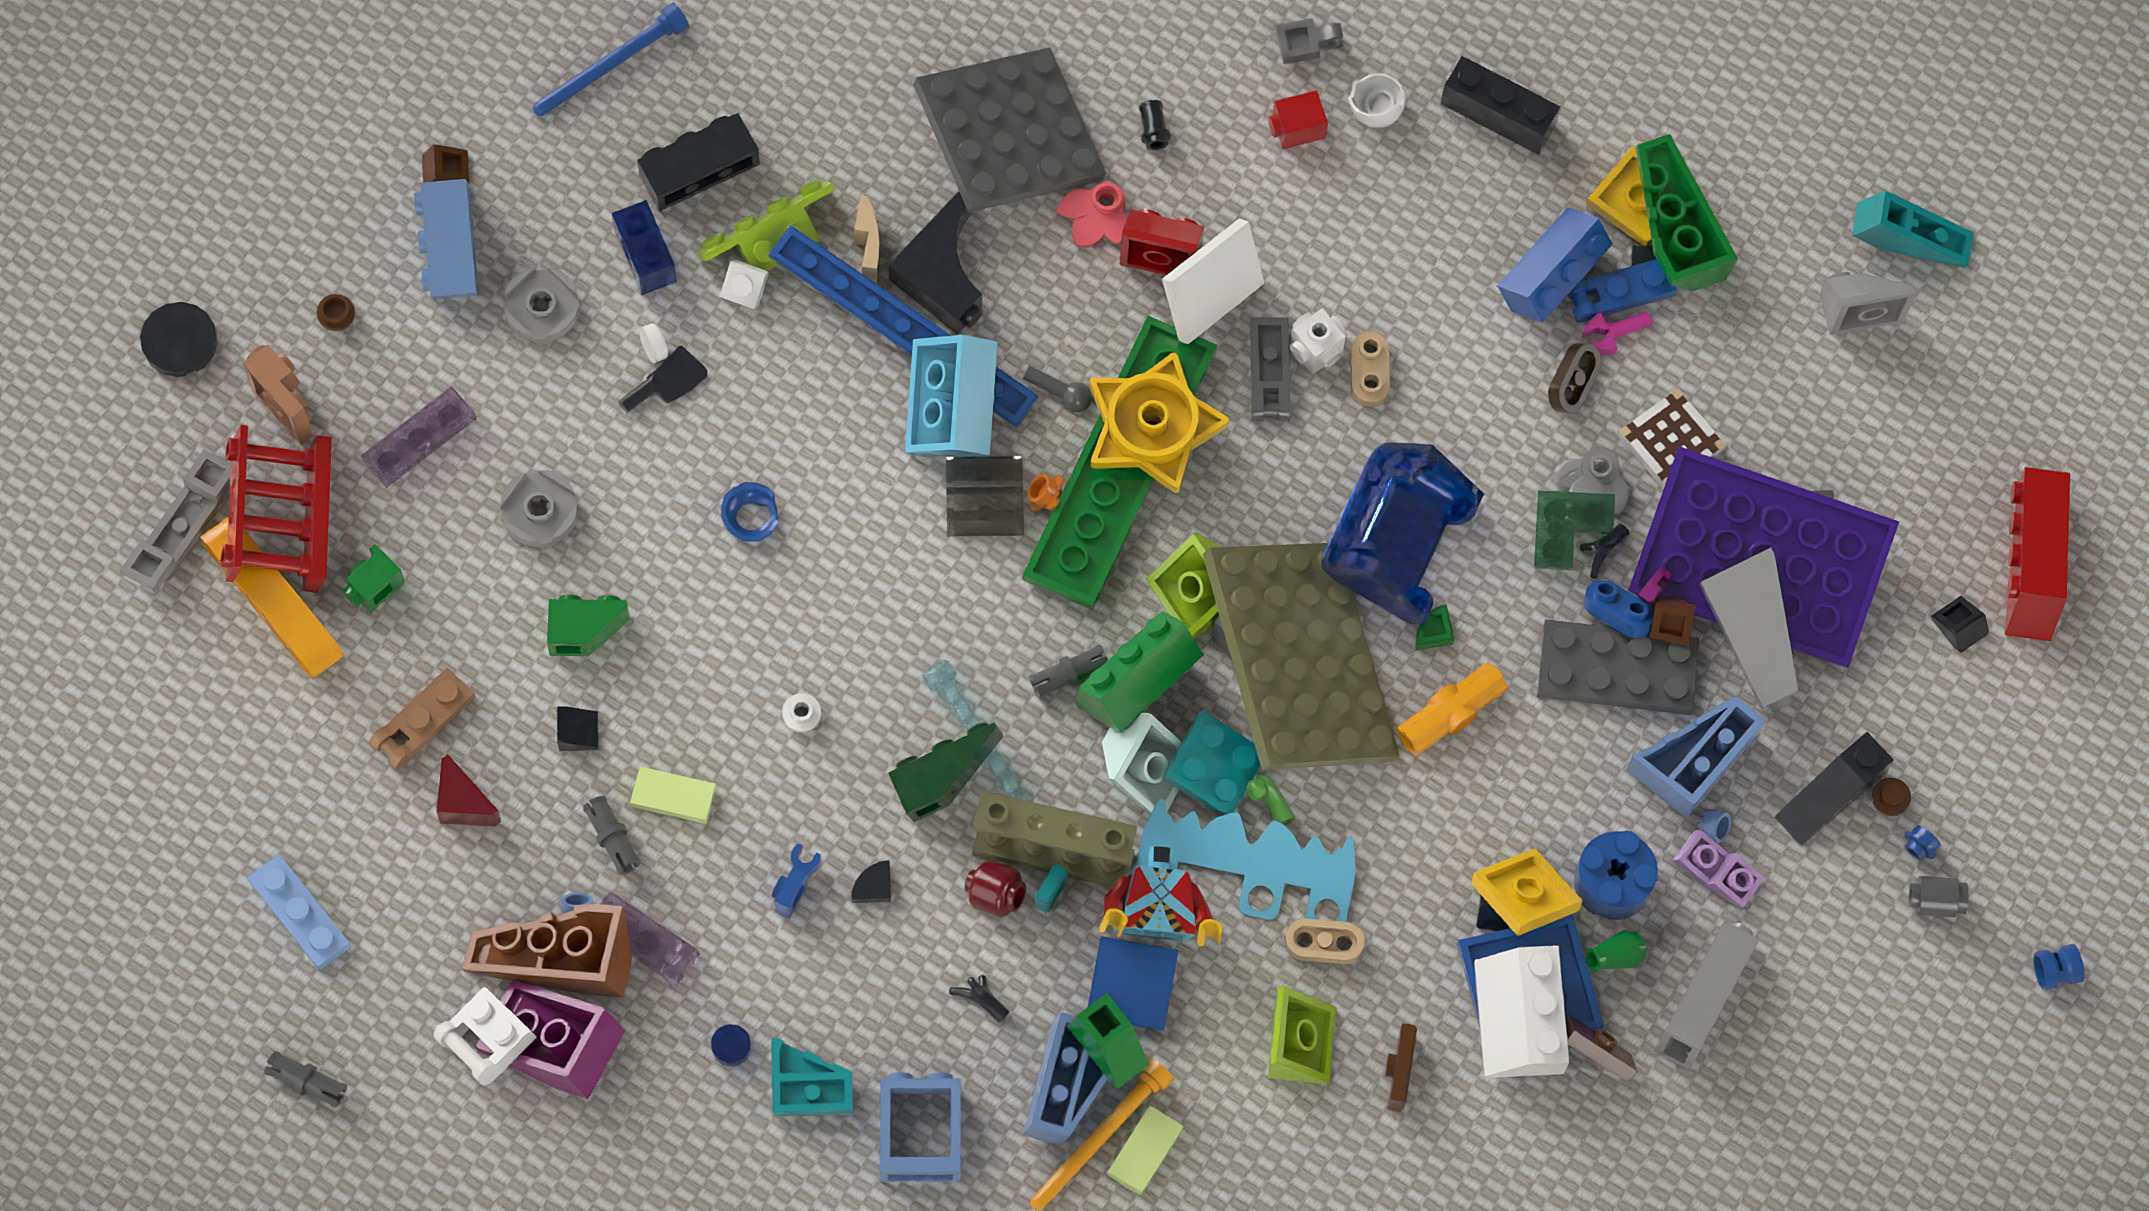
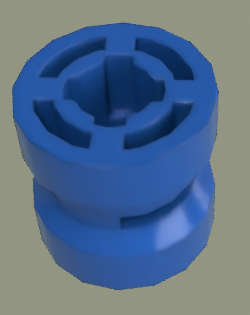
M2075 944L2061 946L2059 951L2056 952L2042 950L2033 954L2034 971L2042 990L2054 989L2059 983L2063 982L2072 985L2084 981L2083 960Z

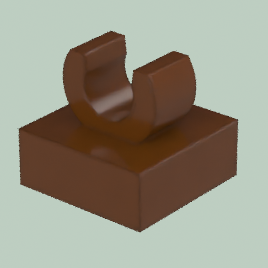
M1658 597L1650 638L1688 646L1696 605L1686 603L1684 599Z

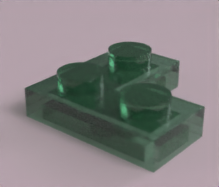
M1538 490L1534 569L1572 571L1574 533L1613 535L1615 494Z

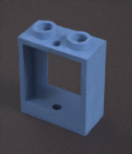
M892 1073L889 1075V1078H880V1182H961V1078H953V1075L950 1073H932L929 1075V1078H913V1075L909 1073ZM891 1094H951V1157H890Z

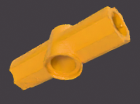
M1487 662L1458 684L1451 683L1439 690L1427 702L1426 707L1412 715L1404 723H1401L1397 727L1396 733L1407 751L1417 757L1447 734L1454 735L1463 730L1477 717L1480 710L1502 696L1509 686L1498 668Z

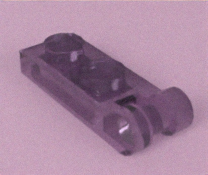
M611 891L608 892L599 904L622 906L625 908L631 956L658 973L670 984L678 986L685 977L683 971L689 963L694 964L701 955L691 944ZM668 948L677 954L671 963L661 958Z

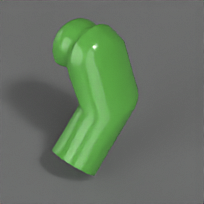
M1260 775L1256 777V780L1248 782L1246 788L1249 797L1254 801L1262 799L1274 820L1282 823L1284 826L1291 824L1295 820V816L1288 803L1270 777Z

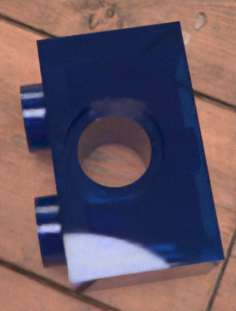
M647 200L611 213L615 235L641 295L676 283L675 264Z

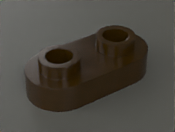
M1575 343L1567 349L1548 390L1549 403L1555 411L1575 413L1583 406L1601 368V355L1596 346L1590 343Z

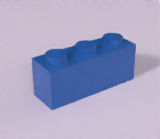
M1567 208L1497 287L1511 312L1543 323L1613 243L1599 218Z

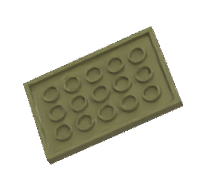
M1339 542L1214 547L1204 552L1205 565L1262 771L1392 762L1399 757Z

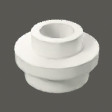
M795 694L789 697L783 705V721L793 731H810L820 721V705L811 695ZM803 706L809 712L806 716L799 717L795 715V709Z

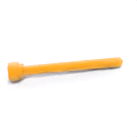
M1154 1058L1148 1060L1149 1065L1141 1071L1142 1074L1138 1077L1139 1083L1031 1198L1030 1205L1034 1210H1043L1150 1093L1156 1094L1159 1090L1164 1091L1171 1084L1174 1077L1160 1062Z

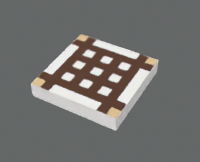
M1678 388L1618 432V437L1662 489H1664L1678 446L1713 458L1726 447L1722 439Z

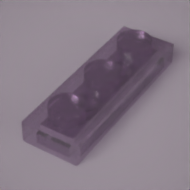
M451 386L361 455L362 461L387 488L477 419L476 413Z

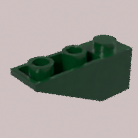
M987 722L977 724L967 730L966 736L955 741L952 739L941 741L931 748L932 752L919 758L917 756L905 758L896 764V769L888 772L905 813L913 822L946 808L953 802L1004 737L995 722L989 725Z

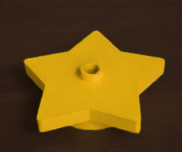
M1176 353L1170 354L1146 373L1138 374L1131 378L1092 377L1090 379V389L1104 421L1103 429L1091 458V467L1093 469L1139 467L1172 492L1178 493L1190 452L1228 427L1229 418L1194 397L1189 390ZM1154 421L1157 425H1150L1148 422Z

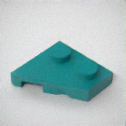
M771 1038L773 1117L853 1114L852 1071L835 1063L829 1064L813 1053L803 1052L787 1045L782 1039Z

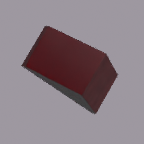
M448 754L441 759L436 810L440 824L496 827L501 823L498 809Z

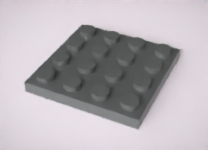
M1050 47L916 78L913 84L969 213L1103 181L1107 174Z

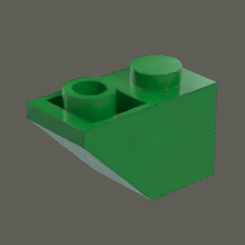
M562 595L558 599H549L547 646L550 656L589 657L629 621L627 600H621L619 597L612 595L599 596L597 600H582L581 597L576 595Z
M1108 993L1079 1013L1067 1026L1116 1090L1149 1065L1132 1024Z

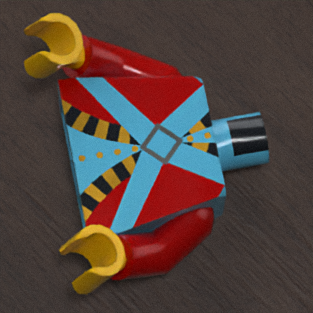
M1153 846L1149 847L1148 866H1134L1128 874L1119 876L1105 895L1104 918L1099 926V931L1104 933L1107 926H1112L1117 937H1121L1123 934L1187 942L1195 935L1197 930L1198 946H1204L1206 936L1215 939L1216 945H1220L1223 927L1218 921L1213 919L1210 908L1198 885L1191 881L1190 873L1188 871L1171 869L1172 849Z

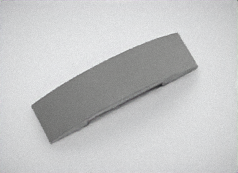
M204 449L183 478V489L146 542L143 540L139 541L121 567L120 573L152 591L158 588L183 561L217 511L230 487L231 463Z

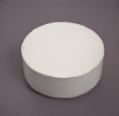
M654 323L640 327V339L650 361L656 363L666 359L668 348L660 328Z

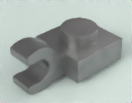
M1313 18L1276 25L1283 64L1320 58L1319 47L1324 49L1343 47L1341 23H1333L1315 28Z

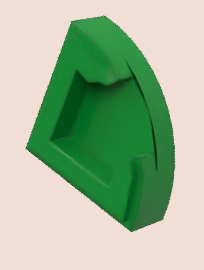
M1447 604L1434 608L1421 621L1415 636L1416 651L1454 644L1455 639Z

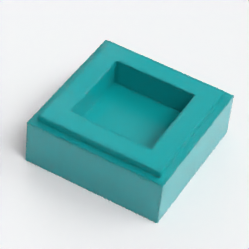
M1057 864L1053 865L1035 895V908L1044 913L1050 912L1067 884L1066 869Z

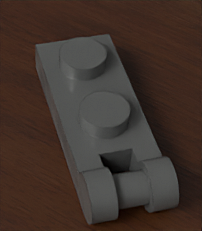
M1251 317V421H1263L1264 417L1278 418V421H1290L1289 318ZM1264 394H1278V402H1264Z

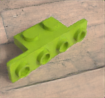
M819 179L808 182L799 188L800 195L789 201L787 197H783L772 202L766 207L767 213L758 218L750 215L734 224L736 230L723 237L722 233H718L707 238L701 243L703 248L695 254L698 260L706 262L737 245L746 264L768 271L779 265L769 258L768 255L789 225H792L816 243L821 241L804 207L836 189L832 182H820Z

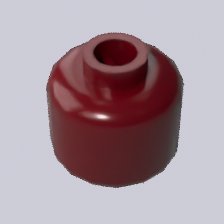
M988 860L983 862L976 870L972 869L969 872L965 881V891L968 892L969 903L973 908L1003 918L1011 912L1018 911L1026 894V884L1022 882L1021 874L1016 869Z

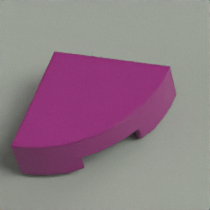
M1660 566L1638 597L1647 604H1652L1672 578V574Z

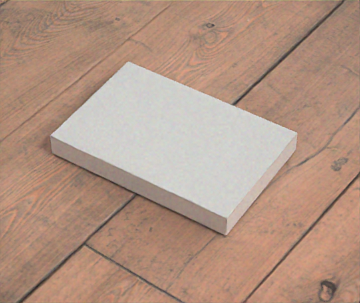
M1242 219L1235 221L1162 279L1179 341L1186 344L1192 342L1264 284L1248 221Z

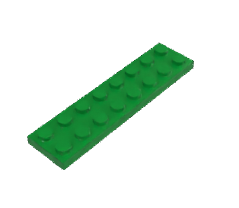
M1147 316L1118 378H1131L1135 375L1146 373L1167 356L1176 353L1188 388L1195 397L1216 353L1217 344L1200 337L1186 344L1178 340L1174 326ZM1101 414L1022 575L1023 581L1093 610L1155 480L1139 467L1093 469L1091 467V458L1104 426ZM1154 421L1148 422L1150 425H1157Z

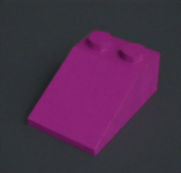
M512 980L500 1002L537 1038L509 1066L553 1088L589 1099L622 1039L625 1029L605 1008ZM479 1039L475 1048L490 1057L494 1052Z

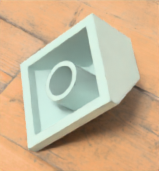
M1141 713L1121 732L1110 727L1102 741L1108 777L1149 815H1151L1157 801L1161 797L1165 801L1167 813L1179 789L1163 779L1162 776L1182 742L1149 713Z

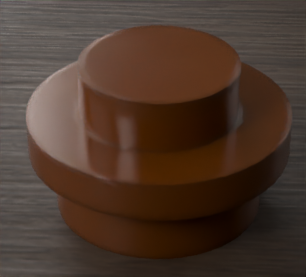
M330 294L318 304L317 318L325 329L341 331L349 327L354 321L355 308L352 301L346 296Z
M1889 777L1876 783L1872 790L1871 800L1873 806L1881 814L1898 816L1905 812L1910 805L1911 792L1903 781Z

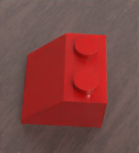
M1131 209L1122 231L1119 265L1168 275L1201 249L1205 226L1198 225L1197 222L1189 218L1171 219L1163 217L1153 210L1143 209L1136 211Z

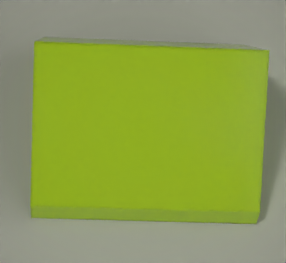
M1286 986L1278 987L1274 1007L1268 1078L1317 1084L1330 1083L1336 1006Z

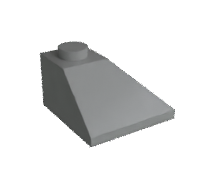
M1839 272L1825 279L1820 292L1830 335L1903 323L1916 295L1915 286L1865 273L1850 275L1849 272Z

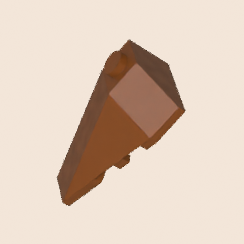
M582 904L574 906L573 911L557 915L550 912L540 915V919L521 924L510 922L471 932L462 970L467 973L511 981L516 980L522 983L581 994L623 998L632 963L625 908L612 905Z

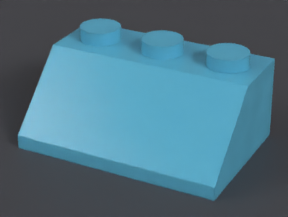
M967 335L913 339L905 453L956 457L990 455L998 341Z

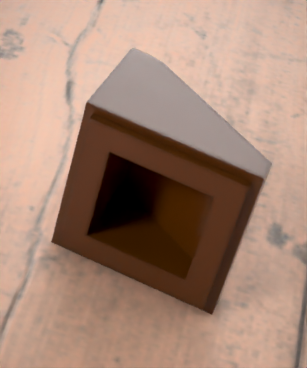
M433 144L422 155L423 183L466 179L469 183L468 150Z

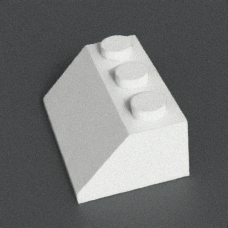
M1520 947L1475 960L1484 1078L1564 1074L1569 1064L1559 947Z

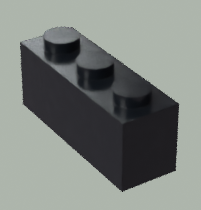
M1461 56L1444 84L1440 103L1538 155L1556 127L1561 106L1464 56Z
M736 113L730 117H718L708 127L696 133L694 131L686 132L679 136L674 143L666 147H655L648 150L642 155V158L637 160L639 176L660 212L759 166L760 159L756 143L739 113Z

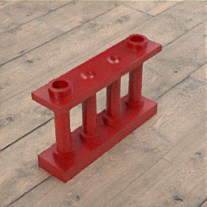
M240 425L234 437L228 438L225 450V459L231 461L227 544H223L220 558L221 567H226V582H234L242 566L297 572L298 577H303L302 591L318 593L327 579L332 437L316 435L309 448H304V451L247 444L248 425ZM247 459L301 466L303 471H307V481L302 486L246 479ZM245 494L299 501L301 506H305V518H302L300 522L244 514ZM244 530L299 537V541H304V554L301 553L299 557L243 550Z

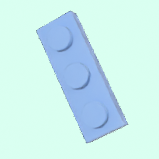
M279 854L247 877L255 891L319 971L351 948L349 941Z

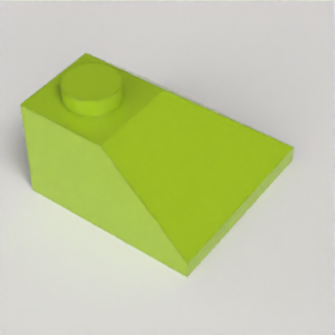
M1193 533L1146 578V581L1169 615L1184 622L1193 638L1213 628L1215 621L1220 616L1203 553L1209 548L1220 546L1200 533Z

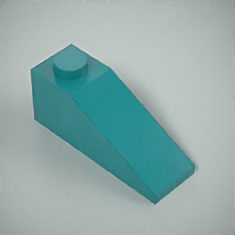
M1883 191L1858 202L1852 233L1853 237L1884 251L1962 268L1969 265L1974 232L1888 191Z

